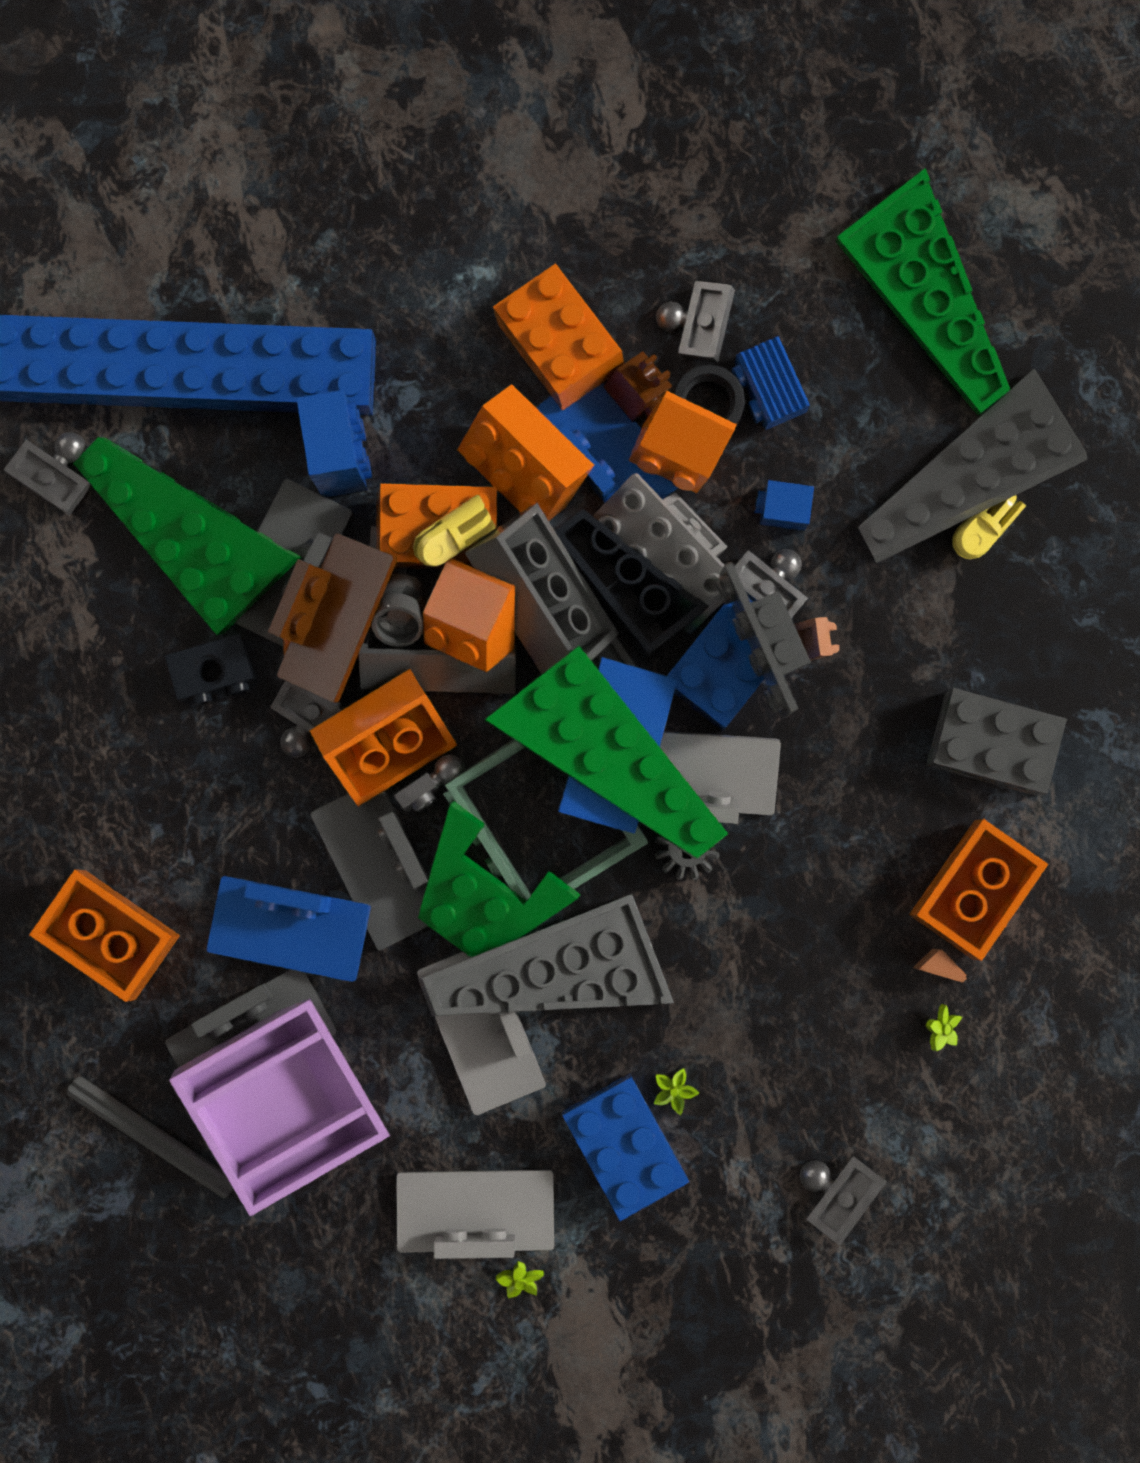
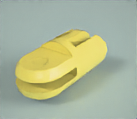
M475 495L416 536L413 549L416 558L420 562L432 567L442 565L496 529L480 495Z
M1015 495L964 520L952 537V545L957 555L964 559H976L983 556L1026 505L1022 501L1015 503L1017 499Z

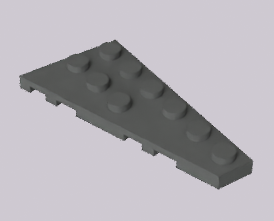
M1034 368L858 527L860 534L875 562L878 563L1088 460L1087 454Z
M632 894L418 978L432 1016L674 1003Z

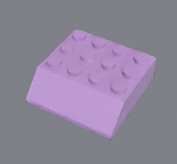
M311 999L304 1000L271 1014L175 1069L169 1080L250 1216L389 1137L387 1129Z

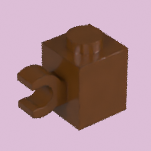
M644 351L618 367L604 386V389L632 422L643 414H646L648 417L666 390L669 391L672 387L668 381L670 372L666 370L661 373L654 365L657 356L653 354L648 357Z

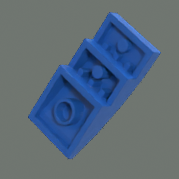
M601 657L598 670L660 747L677 679ZM568 776L559 805V812L635 834L638 820L630 817L606 799L601 798Z

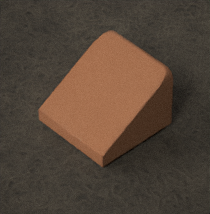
M933 948L913 967L914 969L958 982H964L967 979V975L942 949Z

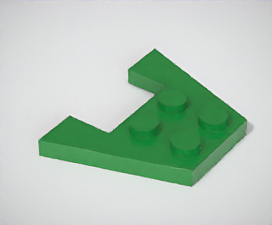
M453 801L449 806L418 919L468 956L473 957L521 938L579 898L581 894L554 874L548 872L529 899L525 900L464 855L485 824Z

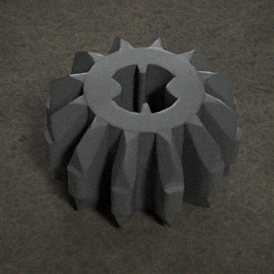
M657 836L654 841L658 845L667 846V850L659 851L654 855L656 859H662L667 856L670 858V861L662 868L665 873L669 872L675 864L678 866L675 877L677 880L683 879L686 867L689 868L691 879L697 880L699 874L696 865H699L703 871L709 873L712 867L704 860L705 856L711 859H718L720 855L716 851L708 850L698 859H694L690 855V859L682 858V851L664 838Z

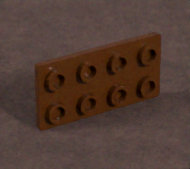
M337 533L333 537L321 568L298 559L268 630L269 633L290 641L277 676L326 700L338 703L394 570L397 558Z

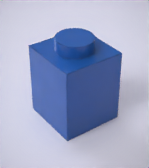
M768 480L764 491L758 490L756 497L755 513L761 514L760 525L805 531L810 523L814 486Z

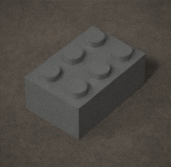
M952 688L945 692L926 766L1035 796L1048 794L1067 719Z

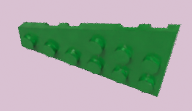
M925 168L837 236L835 242L972 410L979 416L1008 393L1010 387L996 350L989 341L984 328L983 316L974 302L971 294L973 290L953 238L948 234L941 215L943 213L938 199L935 200L929 184L930 178Z
M98 437L73 463L216 635L224 634L301 558L291 550H286L274 543L273 539L263 533H258L241 523L240 519L194 491L187 490L174 482V479L166 474L154 470L143 463L140 458L107 438Z
M580 646L485 719V722L507 734L523 747L548 761L555 768L601 798L606 799L630 817L635 818L652 829L656 834L694 859H698L728 835L727 831Z

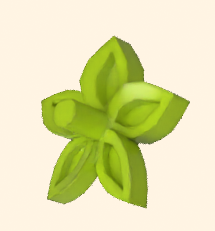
M945 1004L940 1005L938 1020L930 1019L925 1024L927 1029L932 1032L930 1045L933 1051H939L945 1044L957 1046L958 1037L953 1028L958 1025L962 1017L957 1015L949 1016L948 1008Z
M684 1068L677 1071L673 1079L667 1075L656 1074L657 1084L662 1091L657 1094L654 1104L666 1105L671 1101L673 1110L680 1116L684 1109V1099H690L699 1094L694 1087L684 1085L687 1077Z
M518 1261L514 1265L513 1271L504 1270L498 1273L496 1281L502 1286L507 1287L508 1298L518 1296L522 1290L537 1296V1286L534 1281L541 1279L544 1276V1272L542 1270L526 1272L525 1264Z

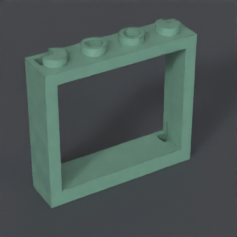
M512 740L446 783L445 786L448 791L444 793V796L449 802V806L455 801L485 824L473 841L474 845L477 847L482 843L490 857L486 858L485 862L494 877L498 879L503 876L511 890L525 900H528L531 893L463 787L525 748L515 740ZM637 826L635 834L623 831L626 838L560 879L575 889L643 847L648 841L639 826Z

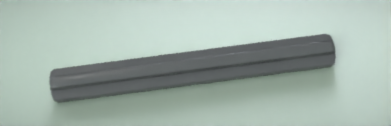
M83 1077L75 1078L67 1090L69 1097L220 1197L226 1198L233 1191L234 1188L222 1169Z

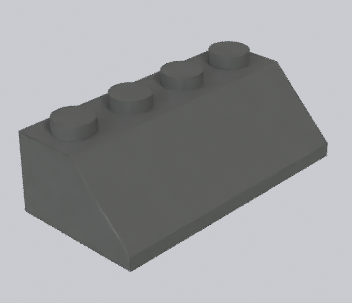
M538 503L530 506L484 536L465 552L475 569L515 586V633L541 674H544L578 646L582 648L590 660L594 659L619 634Z
M371 623L359 652L360 687L366 690H376L410 669L424 691L515 694L518 636L515 633L514 650L486 673L424 644L423 631L420 638L411 645L394 647L385 644L375 636Z

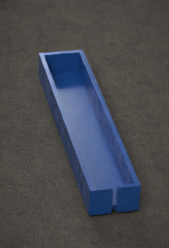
M0 315V401L299 413L297 397L344 390L348 401H355L360 415L373 416L376 339L372 329Z

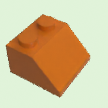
M666 390L643 423L628 461L638 465L646 473L657 474L672 481L679 489L698 493L710 478L737 424Z
M451 558L445 563L423 611L424 644L487 673L514 650L515 586Z

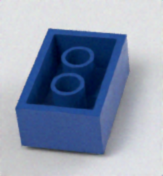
M344 390L297 397L308 472L319 493L324 497L367 491L366 479L372 478V470L369 456H367L365 447L363 448L362 442L366 441V433L363 419L360 417L355 401H348Z
M731 603L722 606L668 674V677L677 679L674 694L721 731L728 726L764 680L763 675L757 677L752 669L748 655L752 654V650L747 639L741 641L735 631L732 619L736 617Z
M630 1073L562 1111L566 1124L620 1221L689 1183L687 1175Z

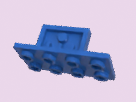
M603 383L563 411L552 396L536 407L594 464L585 482L604 504L635 473L639 474L662 500L678 488L672 481L657 474L646 473L638 465L628 461L641 428L635 421L632 422L604 389L605 385Z
M223 876L220 880L207 951L218 955L351 982L356 981L371 907L369 904Z

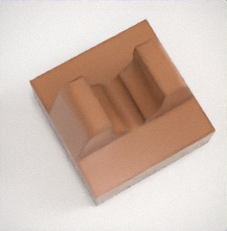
M827 617L813 618L794 624L810 661L832 656L840 650L839 645H831L829 632L837 630L835 623L829 622Z

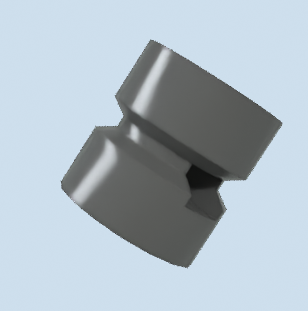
M394 574L389 579L372 620V630L375 636L385 644L394 647H404L413 644L422 634L423 611L427 602V590L416 577L408 574Z

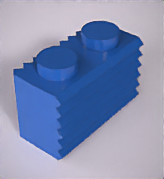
M779 336L736 355L732 374L737 377L742 388L745 387L751 399V401L747 402V406L755 423L761 422L764 430H767L808 411L810 404Z

